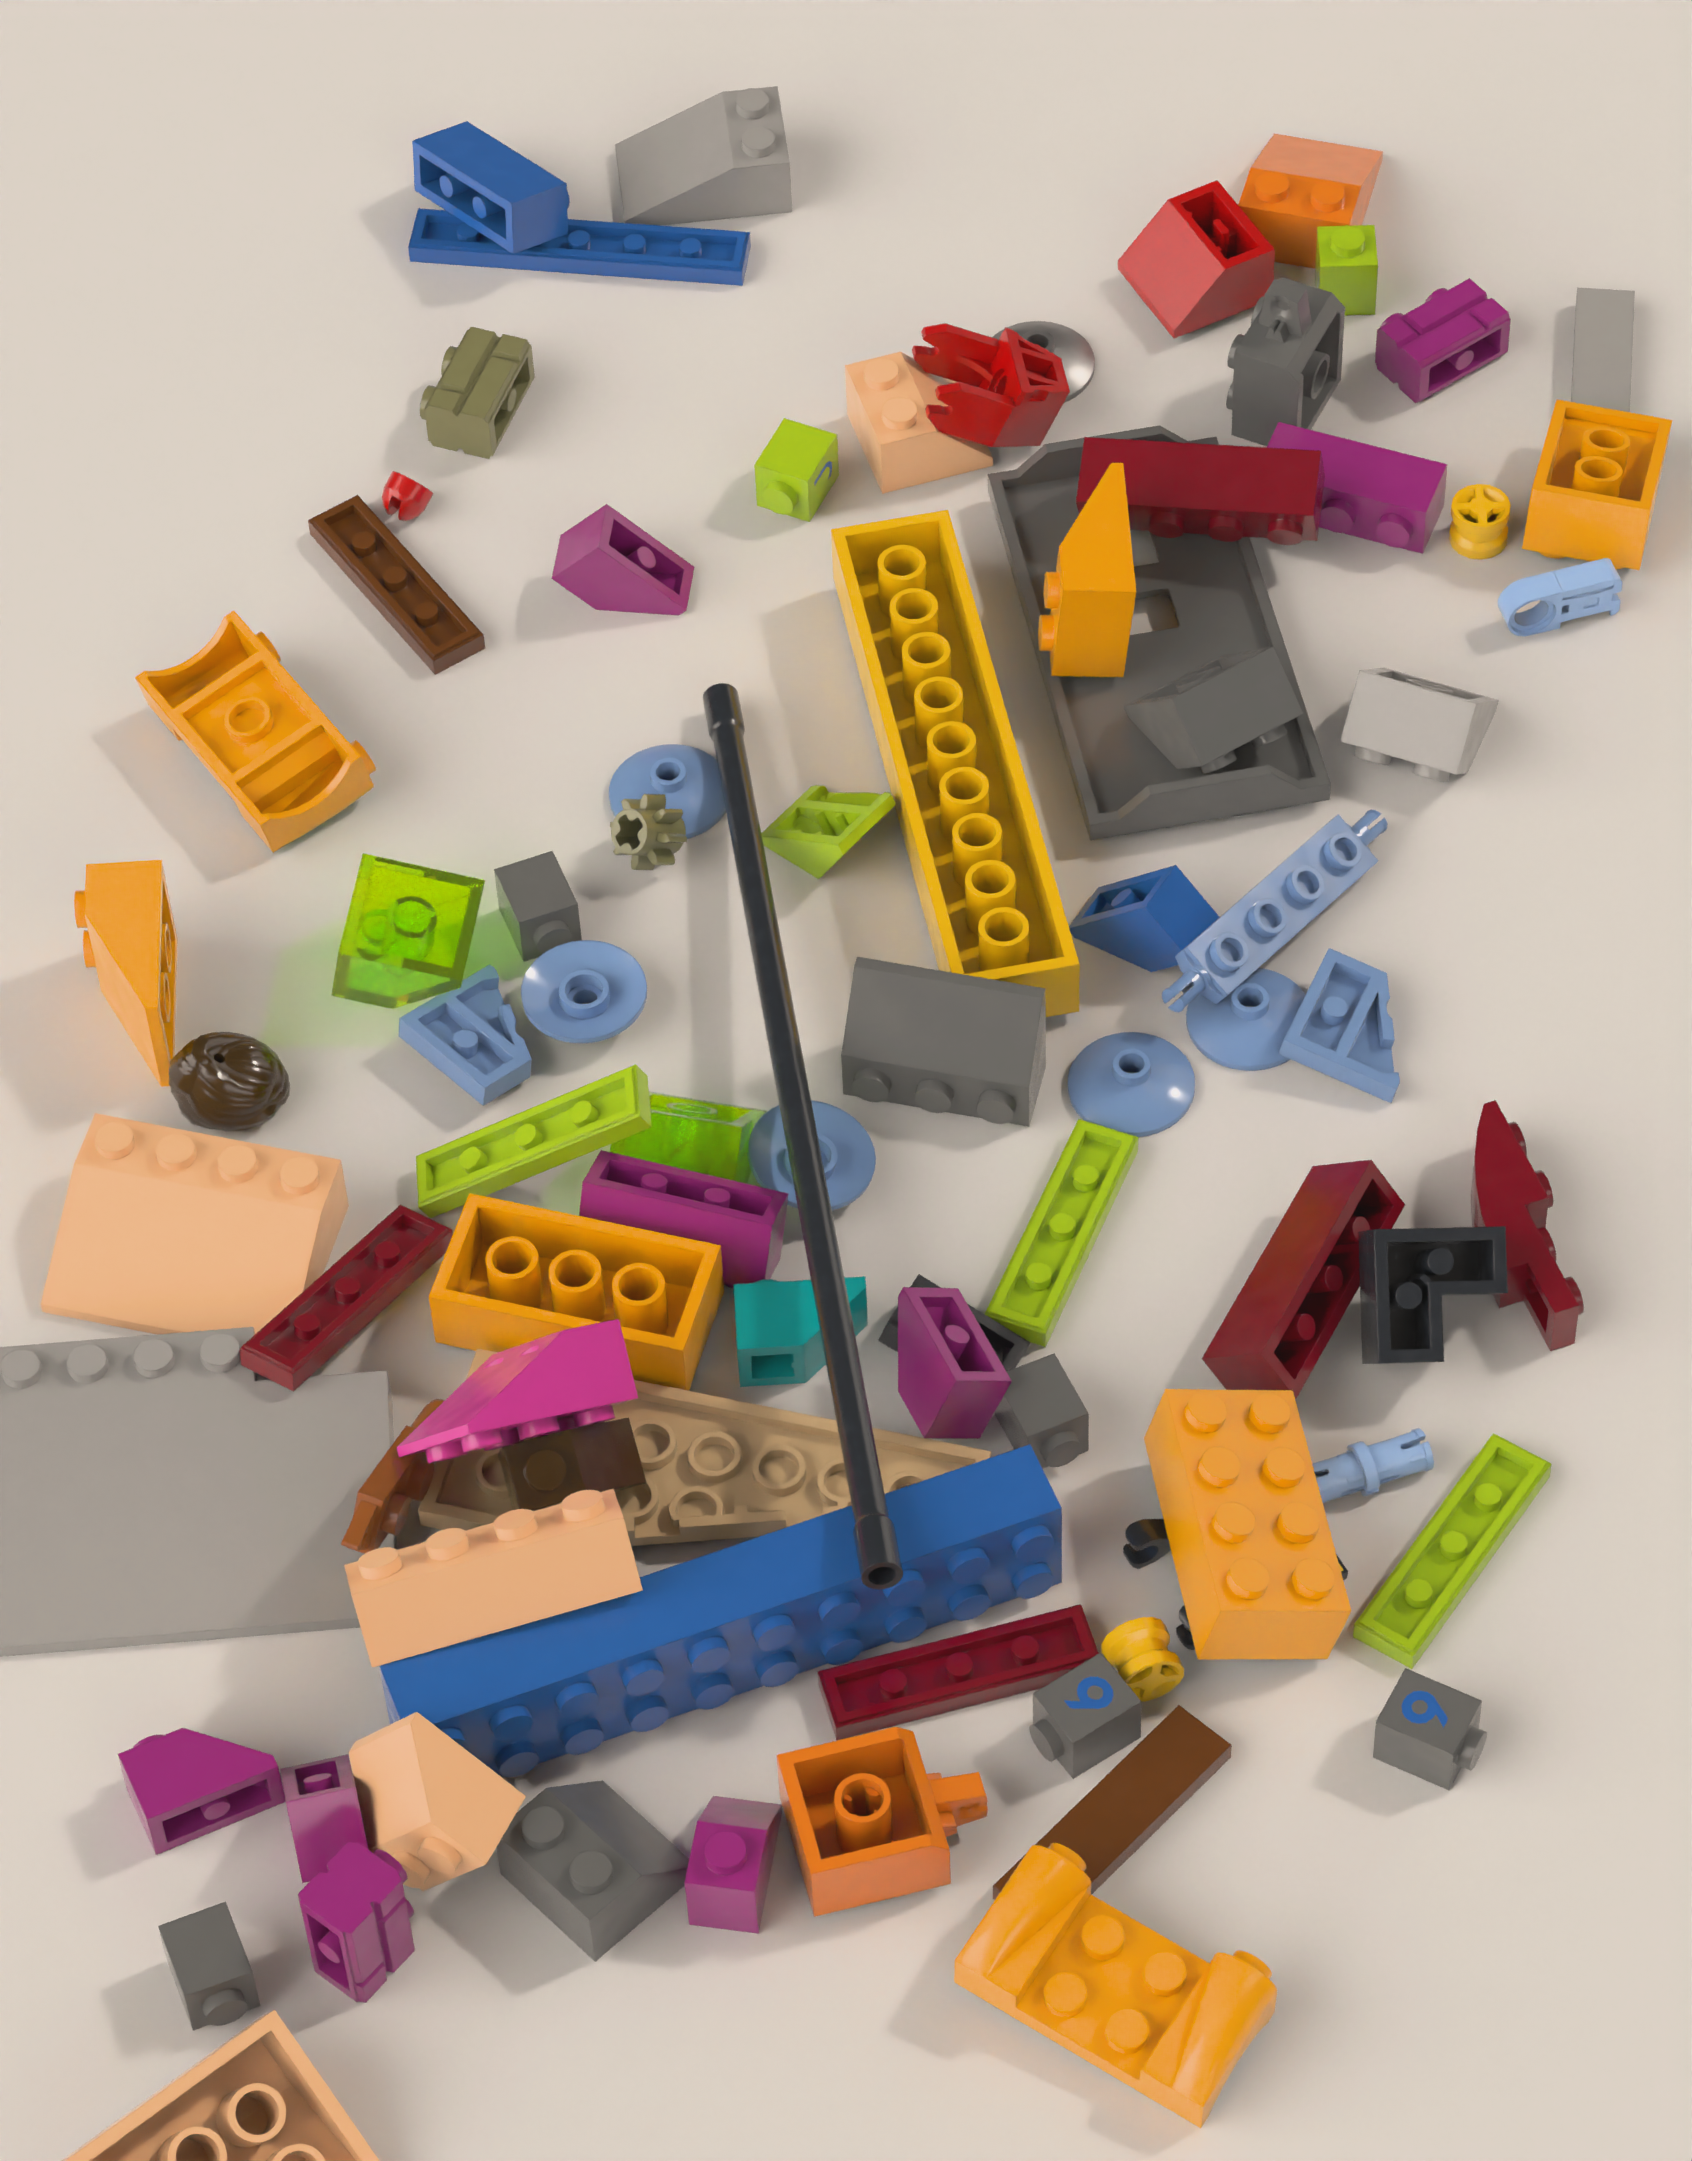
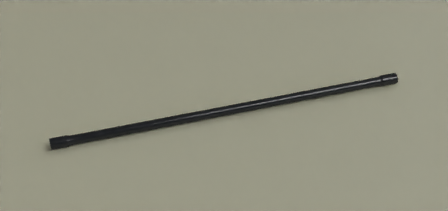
M719 683L710 686L704 692L703 704L709 736L714 742L855 1521L853 1535L861 1580L868 1588L877 1590L887 1589L896 1585L903 1577L895 1527L889 1518L745 749L743 738L745 727L739 695L734 686Z

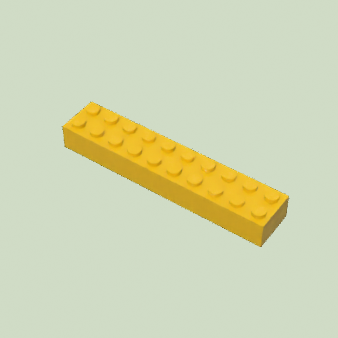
M943 510L831 529L833 579L890 791L896 802L897 817L938 969L940 971L1045 988L1046 1017L1079 1012V960L949 511Z

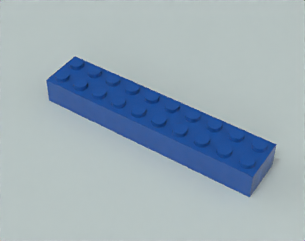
M1031 1444L885 1494L889 1518L895 1527L903 1570L902 1579L890 1588L871 1589L865 1586L861 1580L853 1535L855 1521L852 1505L642 1576L640 1581L643 1591L381 1665L379 1668L389 1723L393 1724L418 1712L499 1776L508 1778L518 1777L531 1771L537 1764L560 1756L584 1754L612 1738L633 1731L647 1732L661 1726L667 1719L696 1709L709 1710L717 1708L736 1695L762 1686L777 1687L792 1680L797 1674L826 1664H844L857 1657L863 1651L889 1642L902 1643L910 1641L922 1634L924 1630L953 1620L965 1621L976 1618L988 1608L1019 1597L1023 1599L1037 1597L1046 1592L1051 1586L1062 1583V1507Z

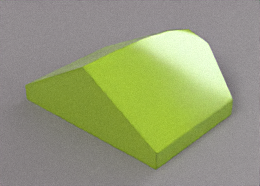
M823 785L811 786L761 833L763 845L815 878L820 879L896 805L895 799L890 792H884L883 794L870 792H828L827 788Z

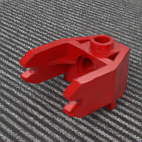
M947 323L923 327L921 331L923 340L934 347L914 345L912 348L913 358L926 373L956 381V383L937 386L935 389L937 399L948 406L927 404L925 408L927 418L938 431L989 447L1040 446L1070 393L1062 359L1040 345L1025 340L1017 332L1005 327L999 340Z

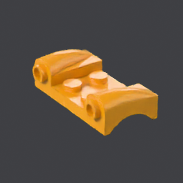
M232 611L223 618L212 639L193 657L168 669L143 671L135 679L150 708L177 740H183L235 801L242 817L274 853L331 819L374 788L369 775L376 771V767L362 745L356 740L349 743L279 663L281 658L267 636L262 631L254 634L239 615Z
M1051 1843L1048 1848L1032 1845L956 1957L954 1962V1983L1201 2128L1242 2054L1260 2030L1267 2025L1275 2012L1277 1988L1270 1980L1272 1976L1271 1970L1259 1958L1241 1950L1235 1951L1233 1956L1217 1952L1211 1962L1208 1963L1091 1894V1880L1084 1872L1086 1864L1073 1850L1058 1843Z

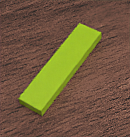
M635 1064L417 1155L418 1208L431 1219L465 1205L469 1193L481 1196L489 1195L651 1128L648 1076Z
M1078 1119L989 1303L985 1315L1030 1343L1043 1347L1047 1346L1137 1155L1139 1137Z
M1493 1433L1355 1622L1353 1638L1413 1669L1550 1478L1552 1464Z

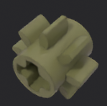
M643 794L641 799H623L621 801L623 810L616 815L613 822H610L611 837L615 846L614 854L632 855L631 869L653 870L655 865H674L675 857L673 854L680 850L684 842H687L685 824L681 817L683 815L682 809H665L666 797L663 794Z

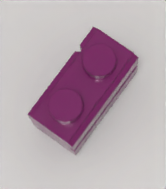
M1470 278L1449 290L1446 288L1437 289L1426 299L1424 304L1404 315L1402 313L1392 314L1377 329L1375 352L1377 369L1393 384L1397 382L1399 389L1414 403H1418L1508 352L1511 323L1509 312L1493 298L1488 299L1486 292Z
M347 1842L327 1863L328 1872H318L298 1893L314 1971L355 2002L366 2003L387 1981L386 1971L394 1973L415 1951L409 1920L414 1915V1909L405 1898L403 1883L408 1879V1876L402 1865L393 1856L381 1849H377L372 1853L358 1842Z

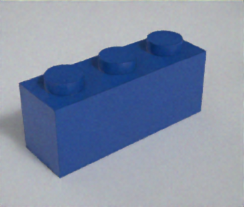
M465 121L412 140L415 191L512 254L568 234L567 209L569 208L570 198L567 191V183L473 124Z

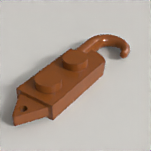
M435 1399L423 1408L411 1426H405L359 1489L353 1518L341 1545L365 1554L378 1549L389 1533L395 1536L400 1533L406 1521L410 1503L412 1500L421 1502L430 1487L434 1473V1463L428 1464L425 1452L399 1457L397 1446L445 1400Z

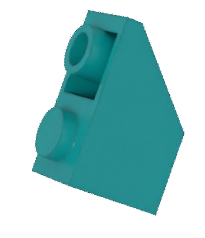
M865 1276L844 1277L855 1337L868 1326ZM765 1279L749 1284H734L740 1387L808 1382L826 1365L811 1280L780 1282Z

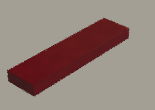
M400 1204L240 1348L241 1365L294 1392L446 1253L453 1236V1230Z
M1079 1604L817 1671L818 1685L836 1740H841L1043 1688L1093 1658L1099 1652L1082 1605Z

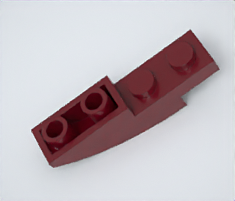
M1494 1100L1483 1105L1477 1128L1471 1187L1472 1227L1506 1226L1508 1293L1493 1294L1499 1309L1524 1301L1549 1350L1553 1351L1575 1344L1578 1315L1584 1312L1583 1299L1575 1280L1572 1277L1564 1278L1556 1263L1555 1246L1546 1229L1548 1208L1553 1206V1193L1550 1183L1542 1170L1534 1171L1526 1156V1143L1521 1129L1516 1122H1507L1498 1103Z

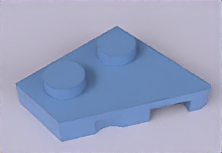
M1329 948L1283 1040L1279 1054L1392 1103L1400 1084L1399 1072H1394L1392 1046L1395 1037L1393 1020L1387 1012V1004L1390 999L1387 973Z

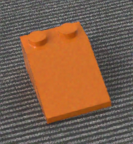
M1273 134L1250 168L1238 205L1275 249L1274 262L1315 269L1318 226H1354L1363 224L1382 163L1383 151Z

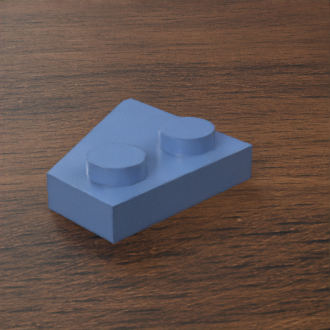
M490 964L399 1018L398 1034L401 1039L483 1106L530 1078L532 1062L524 1038L516 1033L517 1021L510 1004H504L498 989V973Z

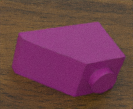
M606 504L560 535L551 579L595 610L679 616L687 611L695 567Z
M903 1287L898 1295V1393L924 1438L980 1439L1012 1380L958 1288Z
M180 1728L166 1735H152L139 1741L133 1748L118 1754L127 1791L156 1855L286 1802L279 1767L273 1755L193 1730Z
M348 1754L280 1769L302 1883L310 1882L318 1872L327 1873V1863L347 1842H358L368 1849Z
M719 1796L711 1798L697 1820L684 1882L689 1925L759 1934L782 1817V1804Z

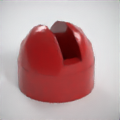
M392 471L383 489L382 504L388 515L395 514L399 509V520L408 521L419 517L426 509L433 496V492L411 478Z

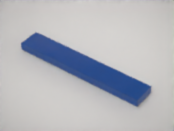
M418 208L408 251L410 262L743 286L751 240L750 232L568 219V234L512 254L446 210Z

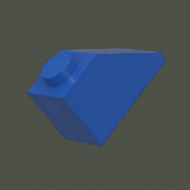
M1177 865L1098 887L1070 924L1069 929L1074 938L1147 971L1155 972L1177 966L1178 963L1175 956L1214 923L1219 916Z

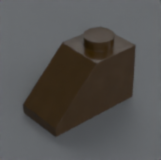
M629 1417L567 1429L502 1447L498 1453L513 1510H540L561 1504L567 1496L583 1490L603 1492L614 1489L616 1492L647 1483Z

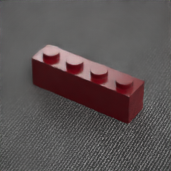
M1084 437L1076 496L1079 514L1110 464L1123 463L1130 530L1149 531L1153 535L1163 538H1176L1182 536L1183 533L1207 534L1213 539L1225 542L1238 541L1242 537L1267 538L1271 542L1280 545H1296L1302 540L1318 541L1325 481L1320 450Z
M1372 1160L1312 1166L1201 1358L1226 1390H1291L1294 1393L1295 1399H1297L1360 1287L1358 1232L1372 1229H1392L1405 1206V1203Z

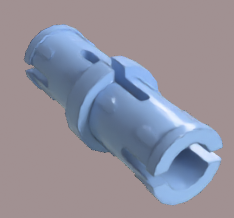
M1416 1428L1409 1433L1368 1446L1364 1442L1359 1441L1348 1445L1347 1453L1312 1463L1322 1502L1325 1503L1361 1491L1363 1496L1377 1493L1379 1491L1378 1487L1381 1484L1421 1471L1432 1470L1434 1460L1428 1441L1420 1444V1441L1425 1440L1426 1435L1420 1428Z

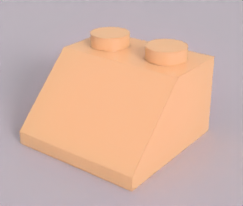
M902 352L845 365L847 415L882 494L993 466V457L988 446L939 432L927 418L925 410L927 404L948 406L937 399L935 393L937 386L956 383V381L926 373L913 357Z
M418 1712L355 1741L349 1751L369 1850L374 1853L375 1850L381 1849L393 1856L407 1873L408 1879L403 1884L412 1888H419L422 1891L486 1865L526 1797Z

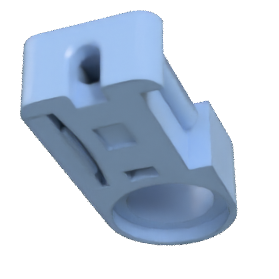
M1603 558L1519 579L1502 591L1498 598V608L1511 633L1517 636H1530L1559 629L1561 622L1605 611H1609L1611 616L1616 614L1620 609L1621 601L1617 593L1622 591V580L1611 559ZM1541 600L1533 608L1524 612L1516 613L1524 605L1533 601Z

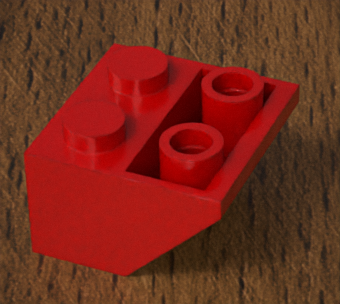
M1216 180L1168 199L1118 259V270L1173 339L1255 307L1258 300L1262 296L1265 297V293L1274 280L1275 249L1220 182Z

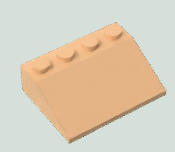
M95 1113L73 1166L40 1304L42 1312L152 1334L254 1327L256 1334L324 1273L349 1207L341 1160Z
M614 1489L603 1492L597 1490L579 1491L567 1496L561 1504L536 1511L529 1509L508 1511L497 1517L494 1523L466 1531L460 1528L441 1530L431 1535L426 1542L399 1550L391 1547L374 1549L362 1555L358 1561L344 1565L372 1668L643 1591L625 1520Z
M273 2010L258 2018L61 2161H379V2159L282 2019Z

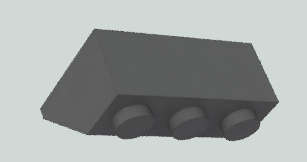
M857 957L854 965L841 1052L843 1094L856 1096L869 1102L885 1101L919 1107L932 1113L948 1112L982 1118L995 1124L1011 1123L1029 1127L1046 1068L1045 988Z

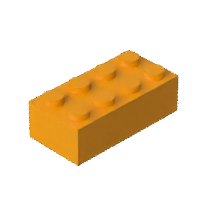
M469 1193L429 1294L435 1342L476 1351L478 1348L501 1352L562 1330L619 1319L634 1380L689 1391L724 1294L721 1245Z
M1165 1389L1144 1436V1441L1197 1659H1328L1351 1613V1607L1293 1391Z

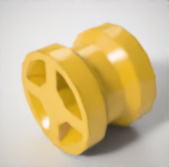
M1484 484L1466 486L1455 494L1451 505V517L1453 520L1450 524L1449 541L1452 548L1458 554L1469 559L1482 560L1492 558L1503 551L1507 546V523L1511 507L1508 496L1500 489Z
M1140 1617L1127 1621L1114 1628L1106 1635L1102 1642L1101 1651L1112 1667L1117 1669L1118 1674L1142 1702L1165 1695L1174 1689L1184 1677V1667L1180 1658L1175 1652L1168 1650L1170 1634L1161 1619Z

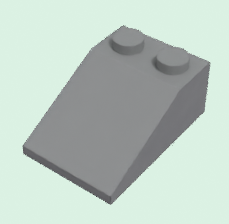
M778 86L721 92L615 144L625 223L662 226L792 212L790 162Z

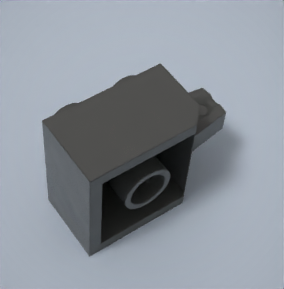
M1280 277V279L1273 280L1265 293V297L1262 296L1258 300L1253 311L1250 328L1245 335L1238 334L1235 337L1228 355V367L1234 369L1233 382L1229 388L1226 400L1227 409L1232 410L1231 435L1267 446L1278 422L1309 430L1312 429L1341 381L1345 307L1332 292Z

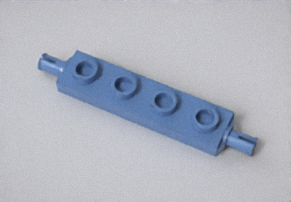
M1372 809L1368 810L1352 827L1339 814L1336 815L1180 951L1175 958L1183 975L1162 992V999L1166 1004L1181 991L1183 995L1168 1008L1179 1013L1199 994L1217 1004L1237 988L1378 862L1367 845L1386 831L1388 824L1385 817L1371 829H1368L1367 827L1381 815L1380 812Z

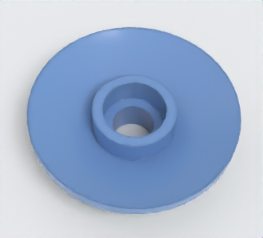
M666 744L639 751L626 759L618 767L609 786V801L615 817L623 810L621 802L623 799H641L643 794L665 795V809H682L683 815L681 817L685 824V836L687 839L696 837L712 828L726 812L717 759L705 751L691 746Z
M594 940L572 941L546 951L531 964L522 981V1006L530 1022L549 1037L569 1043L599 1042L620 1034L637 1020L647 999L646 977L637 960L620 947Z
M1258 968L1217 1004L1206 999L1201 994L1193 999L1187 1006V1030L1196 1048L1217 1064L1243 1071L1270 1069L1291 1060L1280 1055L1279 1051L1306 994L1295 982L1275 971Z
M1122 1032L1108 1035L1092 1042L1077 1055L1068 1074L1070 1102L1084 1121L1136 1137L1150 1136L1172 1127L1187 1113L1195 1094V1076L1186 1056L1170 1042L1146 1033Z
M811 1100L831 1209L835 1210L854 1202L868 1188L875 1171V1149L867 1131L854 1117L833 1105ZM778 1105L767 1111L753 1127L748 1141V1162L754 1177L763 1188L789 1193L787 1205L798 1209L780 1107Z

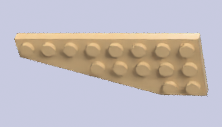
M477 1348L467 1378L492 1354L498 1352ZM634 1380L638 1398L613 1406L615 1419L609 1421L629 1417L647 1482L615 1492L625 1520L631 1546L760 1537L851 1505L836 1420ZM873 1428L885 1494L991 1458V1451ZM483 1448L469 1451L464 1456L436 1462L430 1487L418 1509L420 1525L441 1530L460 1528L466 1531L494 1523L497 1517L512 1511L513 1508L498 1453L502 1448L491 1451H484Z

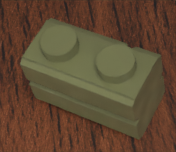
M470 327L458 347L450 346L446 350L441 367L442 377L436 387L427 386L422 395L420 417L426 420L428 441L433 446L456 452L460 448L465 454L490 459L494 455L535 378L532 346L527 339L506 334L498 337L493 331Z

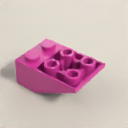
M619 1319L562 1330L492 1354L397 1446L399 1457L425 1452L427 1462L431 1464L467 1455L469 1451L483 1448L484 1451L496 1450L523 1442L525 1439L542 1437L567 1429L615 1419L613 1406L638 1398Z

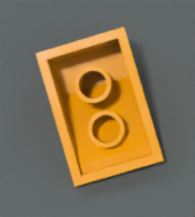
M1556 399L1531 489L1522 549L1536 551L1545 557L1554 559L1569 557L1585 561H1595L1609 558L1615 569L1629 568L1640 570L1672 420Z
M1123 463L1110 464L1060 544L1056 572L1045 573L1044 605L1045 608H1051L1050 615H1040L1038 645L1039 651H1049L1051 676L1124 677L1136 598V583Z
M162 860L86 864L85 890H76L74 895L77 927L88 928V930L83 932L85 965L87 968L96 967L101 992L160 1086H170L169 1065L170 1060L175 1056L177 934Z

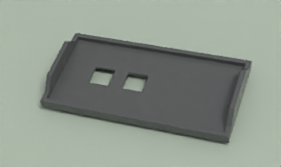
M1160 425L1091 436L1095 438L1219 445L1217 437L1187 441ZM1084 438L1044 444L1017 469L988 474V493L1090 841L1330 800L1331 783L1250 537H1242L1238 541L1225 542L1213 539L1207 534L1183 533L1180 537L1163 538L1150 533L1159 562L1134 566L1135 599L1164 594L1169 595L1178 627L1130 635L1124 677L1051 676L1049 651H1039L1038 645L1040 615H1050L1051 608H1045L1044 580L1046 572H1056L1059 546L1079 516L1076 496ZM1274 646L1304 713L1284 723L1287 730L1284 736L1259 747H1253L1250 741L1234 749L1237 757L1235 761L1218 770L1203 774L1200 766L1177 769L1128 718L1123 706L1223 655Z

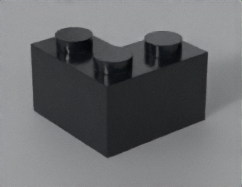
M1506 1226L1372 1229L1359 1231L1362 1364L1444 1362L1442 1296L1508 1293Z

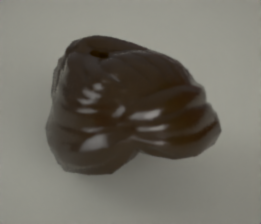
M212 1032L200 1035L186 1044L170 1060L169 1085L171 1093L178 1103L181 1114L193 1125L223 1131L247 1130L260 1126L272 1116L277 1107L286 1103L290 1095L289 1075L278 1055L266 1044L244 1034Z

